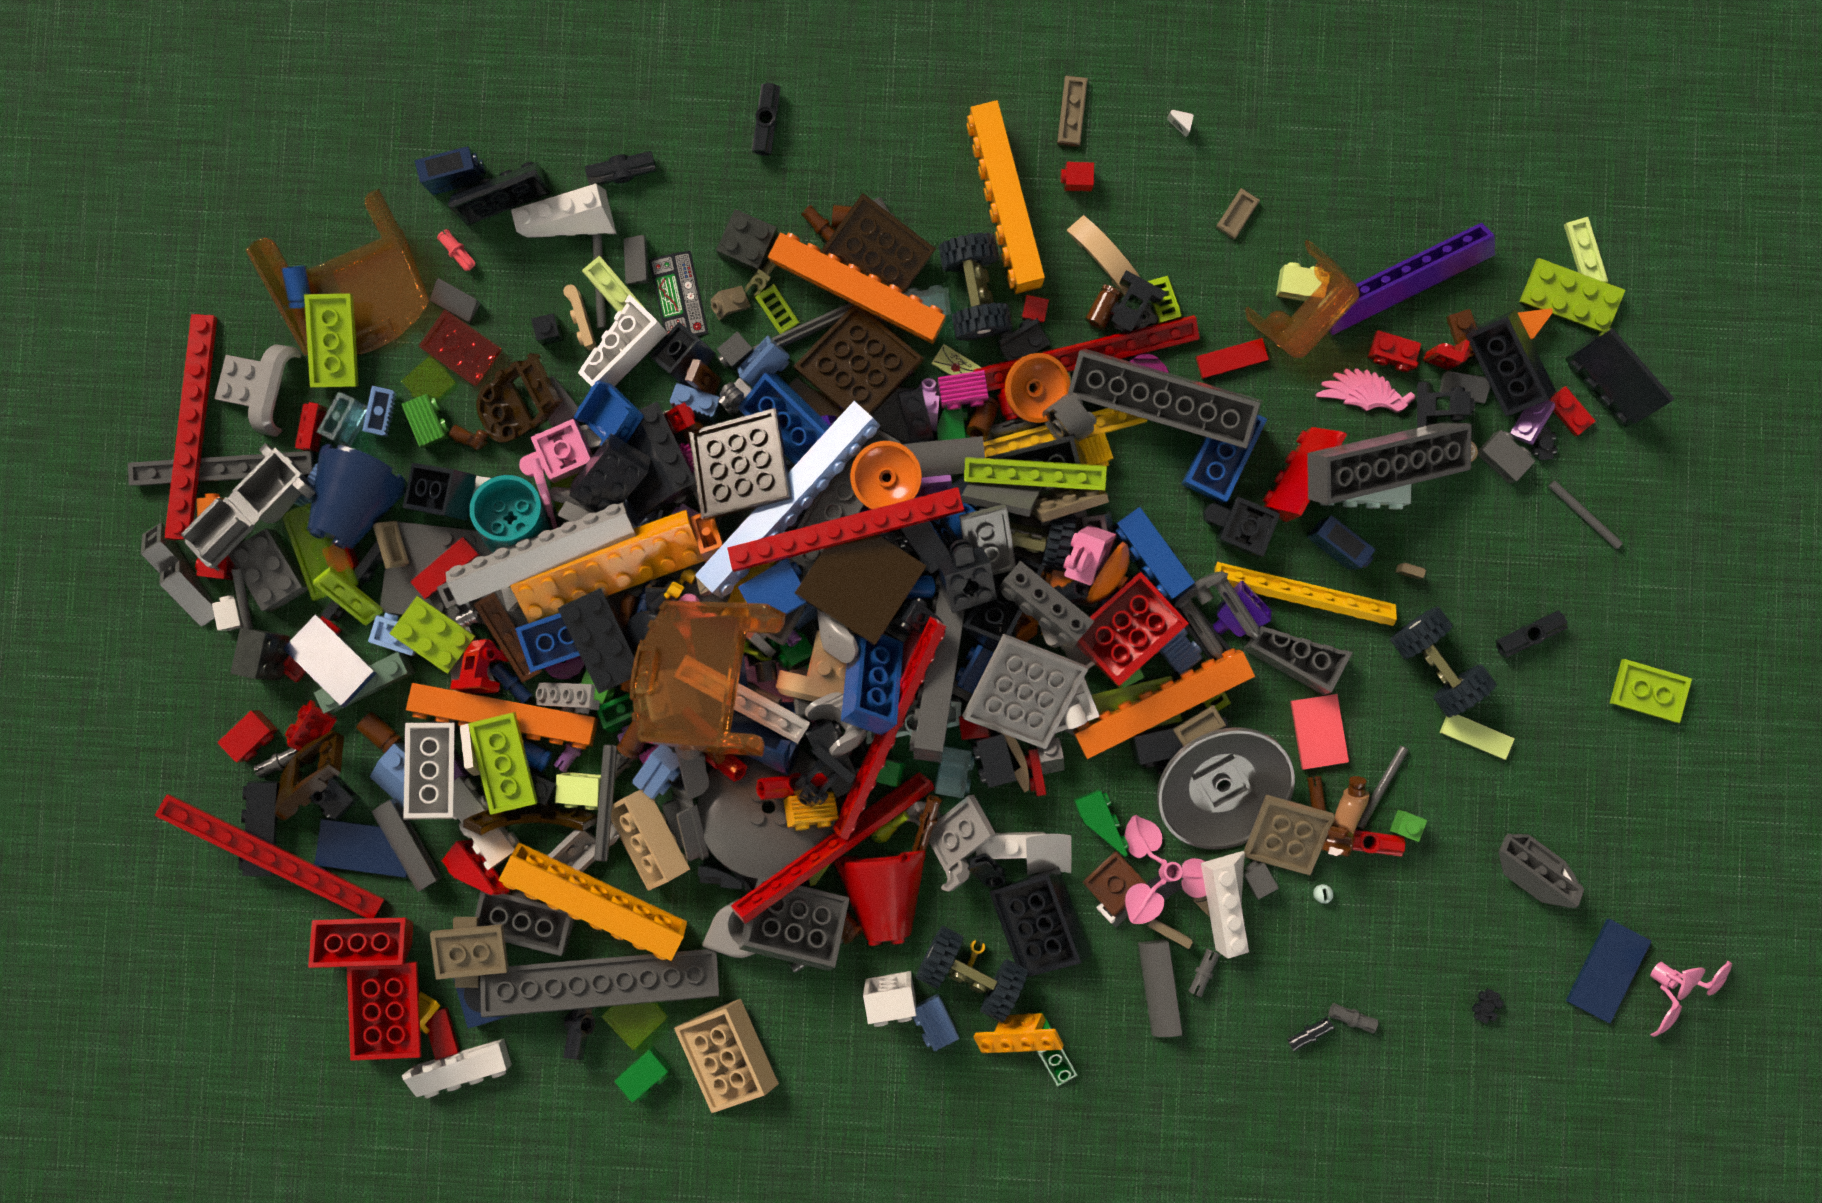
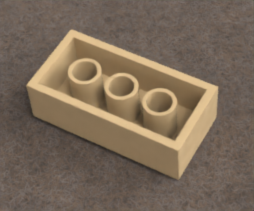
M638 790L613 804L611 821L649 891L669 882L690 870L686 856L681 853L677 845L675 835L670 832L666 824L664 814L658 809L655 798L651 799L643 793L644 790Z

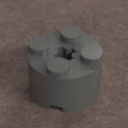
M1075 393L1064 395L1042 413L1043 418L1047 416L1046 427L1055 439L1074 435L1079 443L1094 431V424L1097 423V420L1091 412L1086 411L1082 405L1081 398Z

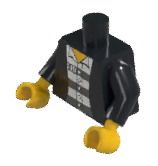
M692 569L685 570L681 574L680 579L673 577L655 578L645 587L647 611L658 613L672 622L679 613L677 603L685 587L684 582L693 584L696 580V572Z

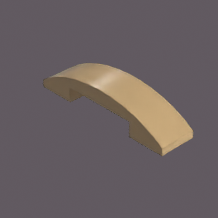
M1083 215L1066 232L1081 248L1084 247L1110 276L1111 282L1125 296L1128 288L1119 284L1125 271L1127 270L1138 277L1140 276L1111 240Z
M1004 734L1006 743L1020 766L1014 769L1015 777L1022 790L1026 792L1029 790V774L1025 757L1017 740Z

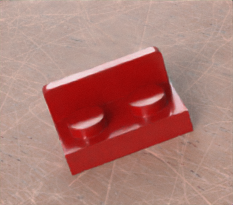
M1377 330L1374 334L1368 358L1373 359V362L1378 365L1386 366L1390 364L1396 366V370L1409 372V370L1412 371L1418 366L1416 360L1421 343Z
M1464 340L1456 346L1447 343L1438 344L1425 353L1423 361L1445 370H1450L1467 360L1470 354V349L1468 348L1470 341Z
M312 402L303 404L295 444L297 449L319 452L327 407Z
M310 700L307 705H303L300 708L296 723L290 724L285 734L287 736V746L298 751L301 750L306 744L330 732L337 721V716L331 713L323 714L322 709L315 707V701Z

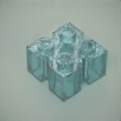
M944 745L942 763L938 765L934 786L936 794L964 798V793H969L971 780L967 778L968 770H973L975 757L971 755L972 752L970 750Z

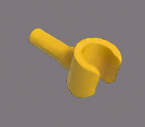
M976 940L970 945L972 952L967 966L971 968L978 954L985 950L984 943L980 951L974 949Z

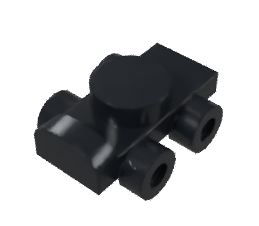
M1551 427L1542 428L1535 440L1537 447H1532L1531 449L1532 456H1538V460L1554 459L1553 455L1557 454V446L1554 445L1556 434L1551 432Z
M1486 988L1485 992L1481 990L1478 994V999H1480L1478 1004L1475 1003L1472 1007L1473 1017L1486 1024L1489 1020L1494 1022L1498 1016L1497 1013L1493 1012L1494 1008L1501 1009L1504 1001L1499 999L1501 994L1489 988Z

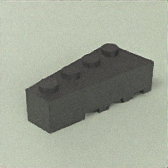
M1262 626L1259 627V638L1253 639L1250 637L1243 649L1322 695L1333 691L1353 653L1339 650L1329 645L1311 642L1308 639L1290 636V634Z

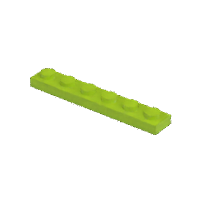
M966 457L964 482L1105 490L1107 466Z

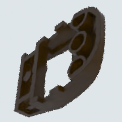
M530 353L525 361H515L505 370H499L494 374L496 378L491 383H487L478 394L476 402L477 413L486 432L493 440L508 442L529 433L544 424L562 403L563 398L557 395L539 360L541 358L540 354ZM520 376L539 411L533 420L513 383Z
M332 730L306 744L288 762L279 781L274 813L280 820H286L294 815L300 804L304 807L312 801L310 796L316 790L322 792L328 786V780L334 775L338 776L341 773L343 735ZM320 752L318 770L300 782L303 772L299 769L305 764L310 765L316 760L315 755Z

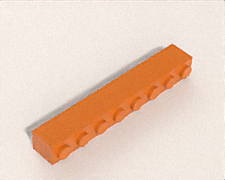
M780 232L768 255L771 263L932 344L934 343L946 320L945 315L942 314V309L934 305L928 307L922 304L923 300L917 296L910 295L908 297L902 294V290L897 286L890 284L888 287L882 284V280L873 274L866 276L860 273L861 269L853 264L846 266L840 262L841 259L831 253L827 256L821 253V249L811 243L805 245L799 242L800 238L791 233L785 235Z
M1235 648L1222 653V658L1216 661L1214 659L1207 660L1201 664L1202 668L1196 671L1193 669L1187 670L1180 674L1181 678L1172 681V679L1167 680L1159 685V689L1153 692L1151 689L1144 691L1138 695L1139 699L1133 702L1126 700L1118 705V709L1112 712L1106 710L1099 714L1098 719L1090 723L1087 721V723L1076 727L1077 729L1073 731V734L1084 756L1089 759L1255 677L1244 652L1235 650Z
M416 683L411 685L406 711L413 713L412 717L426 719L427 715L436 717L435 721L441 723H449L450 720L458 721V726L516 712L520 732L527 734V739L540 741L541 737L550 738L549 743L563 745V741L571 742L572 747L586 749V745L593 747L598 719L591 716Z

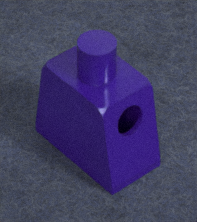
M1243 580L1240 581L1234 590L1257 625L1260 627L1271 621L1272 610ZM1223 599L1218 605L1217 615L1220 619L1213 624L1214 629L1220 635L1229 629L1238 637L1245 635L1246 632Z

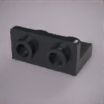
M1029 318L1019 324L1020 328L1014 332L1011 330L1006 331L999 336L1001 340L998 341L997 346L1006 361L1037 353L1051 344L1040 327L1038 318L1033 321Z

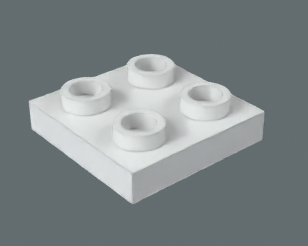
M1083 678L1056 733L1065 729L1079 727L1087 723V721L1099 717L1085 678Z

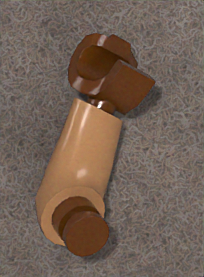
M1353 776L1349 778L1350 785L1344 790L1334 817L1333 826L1328 830V835L1322 850L1328 851V854L1348 857L1352 852L1355 841L1353 834L1368 804L1370 795L1366 791L1367 781L1363 777Z

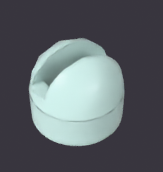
M1320 884L1315 887L1313 895L1318 902L1326 904L1332 900L1333 890L1325 884ZM1322 889H1326V900H1324V894Z

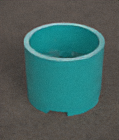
M501 475L491 478L475 491L471 499V521L485 546L493 553L500 548H508L517 544L520 540L531 539L543 531L550 530L549 517L538 492L532 484L521 477Z

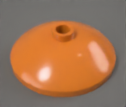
M1043 353L1026 355L1016 361L1008 372L1005 382L1007 402L1012 411L1021 419L1033 423L1047 422V416L1044 418L1042 416L1043 411L1068 394L1070 378L1063 364L1055 357ZM1031 384L1034 385V390L1032 392L1029 390V386Z
M879 441L868 445L856 456L852 464L850 480L856 497L868 508L876 509L914 499L921 486L922 473L916 456L907 447L893 441ZM884 474L891 475L889 482L883 481Z
M1122 542L1109 557L1094 581L1086 602L1090 604L1100 602L1113 594L1117 588L1121 590L1128 581V577L1125 575L1130 563L1129 548L1126 543Z

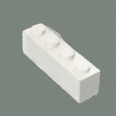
M597 184L511 210L516 232L527 238L551 237L555 235L574 236L575 234H616L606 190Z
M631 295L625 300L627 304L621 312L618 311L614 317L616 321L610 330H606L601 337L603 340L599 347L593 349L578 372L591 386L597 380L615 386L668 333Z
M458 777L454 780L453 819L457 820L459 818L461 821L459 824L460 830L465 836L473 839L472 848L476 854H481L485 857L487 861L483 864L487 870H490L511 856L519 840L512 832L509 833L504 826L483 835L463 827L464 819L489 810L486 797L480 796L475 790L477 788L475 782L469 777Z
M1244 851L1201 863L1215 949L1226 958H1232L1249 952L1242 914Z
M503 1038L460 1051L458 1054L417 1064L404 1073L402 1078L416 1097L424 1095L425 1098H430L439 1094V1090L447 1088V1091H453L460 1088L461 1084L469 1082L472 1085L483 1081L485 1076L492 1075V1078L506 1074L505 1070L511 1066V1061Z

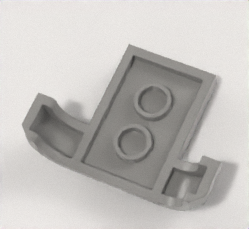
M273 345L265 351L261 361L226 355L215 399L248 406V418L252 428L264 435L278 436L282 429L278 428L273 422V410L285 364L292 357H301L299 349L284 345Z
M974 795L967 796L944 816L938 811L936 816L938 821L933 826L929 843L947 875V883L941 886V889L948 892L955 890L969 878L970 871L967 869L969 865L966 858L996 835ZM915 802L905 811L909 815V819L906 822L911 821L920 825L919 817L924 812L926 802Z

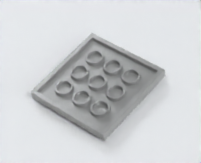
M1003 634L962 716L964 720L1047 749L1088 668L1084 664Z

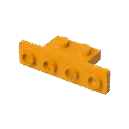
M1043 1013L1008 1015L1003 1023H998L994 1032H979L974 1035V1039L982 1053L1062 1050L1064 1046L1056 1029H1042L1046 1021Z

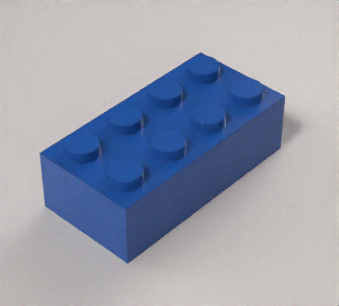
M764 373L738 406V409L745 416L776 408L779 413L785 456L796 465L831 426L780 376Z
M1258 415L1254 432L1247 448L1204 436L1181 485L1220 504L1226 503L1267 419Z
M1140 507L1113 526L1114 534H1116L1115 539L1118 543L1124 542L1128 545L1131 561H1137L1141 567L1139 571L1148 580H1151L1156 589L1167 600L1173 599L1195 583Z
M560 613L515 628L530 673L580 656Z
M854 634L853 637L858 645V653L856 658L846 665L841 721L883 735L897 725L904 642L882 634L874 646L862 637Z

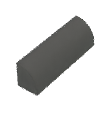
M983 436L902 444L916 456L921 467L922 477L961 474L965 470L966 457L985 458Z
M397 798L391 799L374 809L372 814L416 891L420 892L442 879V876L410 820H403L404 810Z
M1166 939L1138 942L1151 1035L1156 1037L1181 1036L1182 1030L1169 942Z

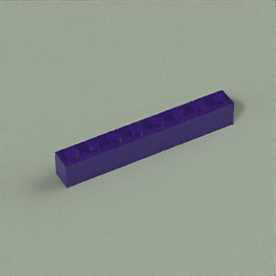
M1483 223L1477 224L1319 302L1320 321L1330 334L1334 335L1494 256L1495 235Z

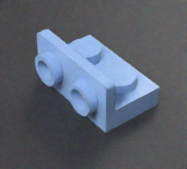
M385 612V615H376L368 642L414 656L415 651L389 634L399 621V616Z

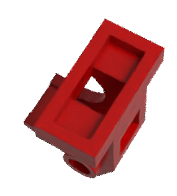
M488 639L472 641L464 652L460 677L451 681L450 689L469 694L499 692L500 683L489 679L487 669L490 662H509L502 650L499 651L492 641Z

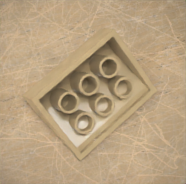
M741 999L722 1005L674 1028L711 1113L764 1096L778 1085V1081Z

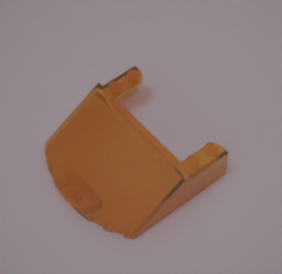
M379 188L367 194L365 197V207L382 238L306 270L311 294H353L357 355L378 349L402 335L404 331L417 321L430 301L402 229L400 230ZM269 238L258 239L252 242L245 251L303 354L308 355L305 308L293 309L289 308L288 304L290 301L287 299L282 268L289 266L273 240Z
M664 600L659 607L661 610L654 621L650 620L647 625L649 630L644 641L640 640L632 668L630 699L633 700L634 713L631 714L632 720L637 725L638 733L636 734L639 741L723 755L763 756L764 741L760 736L730 733L746 634L747 632L778 633L784 626L786 614L768 604Z

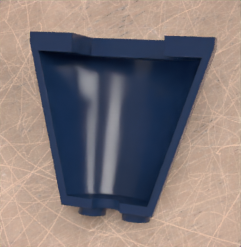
M331 444L322 446L319 452L314 483L316 493L312 496L307 531L317 539H323L324 537L332 539V544L336 547L352 549L368 533L373 525L403 496L408 483L402 475L398 474L396 477L392 474V467L371 455L342 445H338L337 449H334Z
M781 702L780 706L796 714L794 702ZM719 704L718 708L713 710L710 723L707 722V724L719 733L721 743L782 774L789 775L792 772L801 747L800 741L797 744L725 704Z

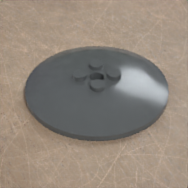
M1225 728L1206 733L1180 749L1164 769L1157 790V805L1160 816L1174 836L1195 847L1225 849L1247 843L1266 795L1288 801L1291 800L1295 784L1293 765L1284 748L1275 739L1258 730ZM1228 780L1226 785L1222 787L1217 786L1220 781Z
M733 750L731 753L747 766L746 774L741 780L733 782L718 768L715 769L713 767L708 773L709 787L704 794L699 795L697 807L704 833L703 838L714 857L731 871L756 880L759 876L770 878L833 834L835 831L833 829L835 821L831 822L829 827L817 828L816 824L809 825V829L796 831L795 827L788 828L784 798L761 800L757 796L756 786L757 780L760 778L789 776L793 773L807 774L817 762L810 755L799 750L792 772L786 775ZM831 786L828 788L827 792L833 791ZM765 802H771L775 806V811L767 814L763 812L762 805Z

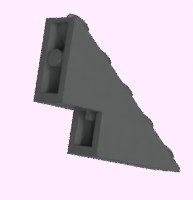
M161 522L142 534L141 555L160 573L159 584L202 627L215 618L212 607L214 602L175 541L164 538L166 527Z

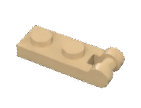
M567 285L563 292L572 303L573 310L570 311L574 324L578 323L580 332H577L579 343L588 350L597 348L582 295L574 285Z

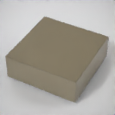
M1408 563L1397 565L1395 573L1415 579L1424 578L1426 572L1424 568Z

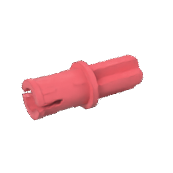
M448 229L444 230L446 234L440 232L437 239L448 250V255L454 257L465 271H470L475 266V261L464 250V245L459 243Z

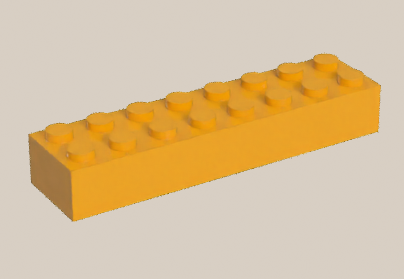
M998 100L972 106L970 108V115L967 116V131L969 137L973 136L974 144L972 149L974 157L979 158L978 172L980 179H985L984 195L986 201L991 202L990 218L992 223L997 225V232H995L997 244L1003 247L1001 259L1003 266H1008L1007 281L1009 288H1013L1015 294L1041 288L1045 276Z
M687 510L634 528L636 536L510 585L528 623L560 613L559 607L599 588L605 587L608 595L703 562L704 559L701 556Z
M522 843L517 844L498 880L511 890L518 889L524 892L525 896L530 899H539L546 902V905L551 909H561L575 920L582 919L588 922L594 929L608 931L611 936L618 940L625 939L631 942L637 949H646L653 952V955L661 960L668 959L672 961L685 934L687 921Z

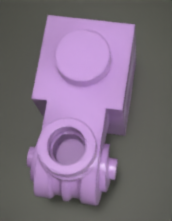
M926 378L921 381V385L917 389L922 388L932 430L937 431L940 392L937 382L934 379Z

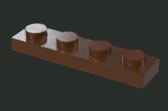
M496 592L475 602L474 606L522 683L542 672L543 669L530 673L515 630L517 626Z

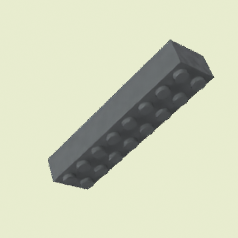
M1087 349L1079 351L1068 395L1075 393L1084 401L1243 448H1247L1250 444L1263 400Z
M1446 421L1309 452L1308 499L1324 504H1332L1471 470V424Z
M937 574L932 612L942 619L941 622L946 626L945 636L935 650L934 660L927 667L923 681L924 686L919 685L917 706H920V708L915 709L913 728H917V731H912L910 751H914V759L942 763L965 609L951 612L944 597L940 575Z

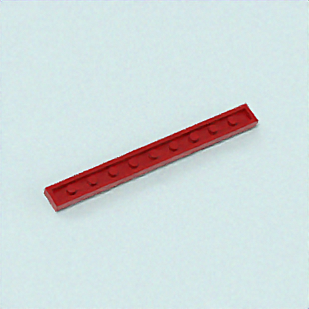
M191 314L164 537L168 540H185L181 534L194 521L217 317L214 315Z
M1192 315L1042 353L1055 357L1069 372L1075 369L1079 351L1083 349L1121 359L1198 340L1200 338L1197 318ZM1020 358L973 369V372L984 370L987 391L1004 388L1008 372Z
M956 487L727 547L732 571L737 572L964 512L959 488Z
M929 618L901 678L897 725L883 735H875L841 808L838 819L835 821L833 829L840 838L848 840L850 834L855 830L858 816L865 809L866 799L870 791L875 787L877 775L885 765L889 749L895 744V736L905 722V715L909 706L915 701V693L919 685L925 679L927 667L934 660L935 650L945 636L946 626L936 618Z
M920 772L859 814L856 828L850 834L848 840L840 838L834 832L732 904V910L744 924L748 923L934 790L933 783Z
M170 794L165 796L155 814L156 817L368 919L375 917L384 901V898Z

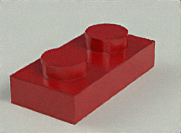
M1566 386L1562 387L1549 399V401L1555 404L1553 412L1574 436H1578L1595 422L1594 418Z
M685 402L666 412L675 433L695 424L694 412Z
M1028 749V755H1024L1027 768H1031L1032 778H1029L1031 792L1035 791L1036 796L1046 795L1038 749Z

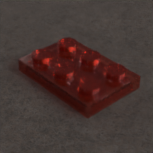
M445 309L419 344L421 349L474 386L478 385L502 351L500 347Z

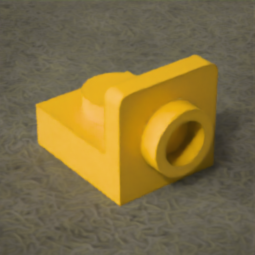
M422 992L419 993L420 1031L427 1034L430 1030L425 1024L440 1005Z

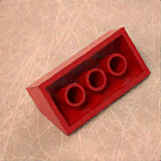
M406 917L312 920L308 968L404 965L412 946L413 921Z

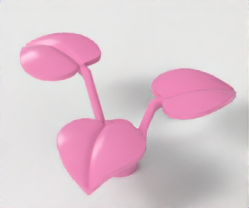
M1137 815L1133 816L1125 830V838L1129 846L1127 850L1136 858H1141L1148 854L1150 858L1162 865L1159 869L1161 881L1154 885L1152 889L1148 885L1140 883L1133 885L1126 893L1125 906L1130 922L1133 924H1144L1155 919L1163 910L1164 898L1155 891L1166 882L1177 881L1183 878L1181 886L1186 894L1194 898L1206 896L1201 863L1205 861L1193 858L1186 860L1181 867L1176 862L1167 863L1165 859L1157 857L1151 851L1158 850L1162 844L1163 838L1160 829L1151 821Z
M1727 961V964L1718 970L1711 982L1704 983L1700 981L1705 973V969L1702 967L1685 970L1681 974L1663 962H1659L1652 970L1650 976L1662 984L1660 988L1666 992L1673 1004L1664 1017L1659 1029L1650 1035L1655 1037L1667 1031L1675 1023L1682 1010V1006L1679 1005V1002L1670 992L1669 987L1674 989L1679 983L1681 984L1677 996L1679 1000L1684 999L1696 985L1707 988V995H1713L1725 983L1732 963Z

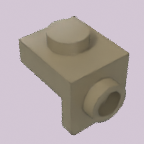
M742 286L719 291L711 299V307L718 320L724 319L728 314L744 311L750 307Z

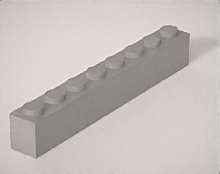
M623 502L612 504L606 507L605 510L589 513L582 519L574 522H566L554 530L543 531L531 539L520 540L513 546L500 548L485 557H477L470 563L454 566L446 572V582L459 606L632 538L636 534Z

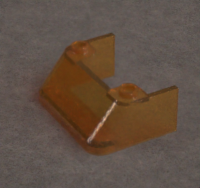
M1308 239L1305 241L1306 249L1318 261L1314 266V274L1322 282L1314 293L1292 317L1284 311H1274L1266 319H1263L1250 307L1247 306L1245 309L1246 318L1249 323L1295 358L1307 355L1359 298V289L1354 281L1333 259Z

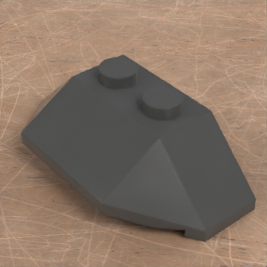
M1507 834L1499 850L1503 874L1542 903L1571 908L1578 907L1584 888L1581 884H1578L1576 876L1567 862L1529 834Z

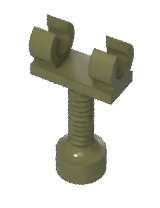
M768 260L762 270L759 269L746 285L745 292L751 286H755L757 292L753 297L757 296L771 278L768 275L775 267V264Z

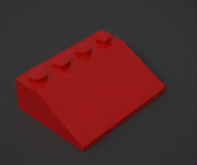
M1311 427L1306 431L1303 430L1296 440L1299 445L1295 451H1290L1285 460L1288 463L1284 471L1280 470L1274 479L1276 485L1273 491L1268 490L1263 498L1265 503L1263 507L1280 513L1279 519L1285 522L1300 517L1310 501L1308 499V453L1340 446L1347 434L1342 431Z
M1140 572L1090 616L1094 622L1076 645L1116 685L1120 686L1189 623Z
M405 961L404 965L347 967L350 1060L420 1058L421 1039L417 962Z

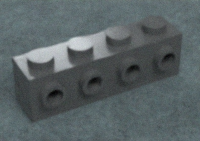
M1021 561L1008 574L999 587V590L1006 599L1013 600L1020 606L1023 613L1035 618L1044 630L1052 632L1062 645L1069 646L1071 649L1094 622Z

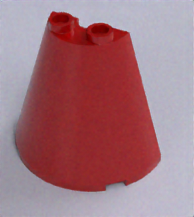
M925 850L902 852L898 856L858 859V856L855 855L842 856L834 860L838 874L869 945H880L882 941H891V944H901L905 942V937L911 935L925 860Z

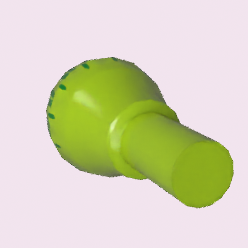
M902 812L870 835L872 840L880 844L887 842L893 832L897 830V827L909 819L907 812Z

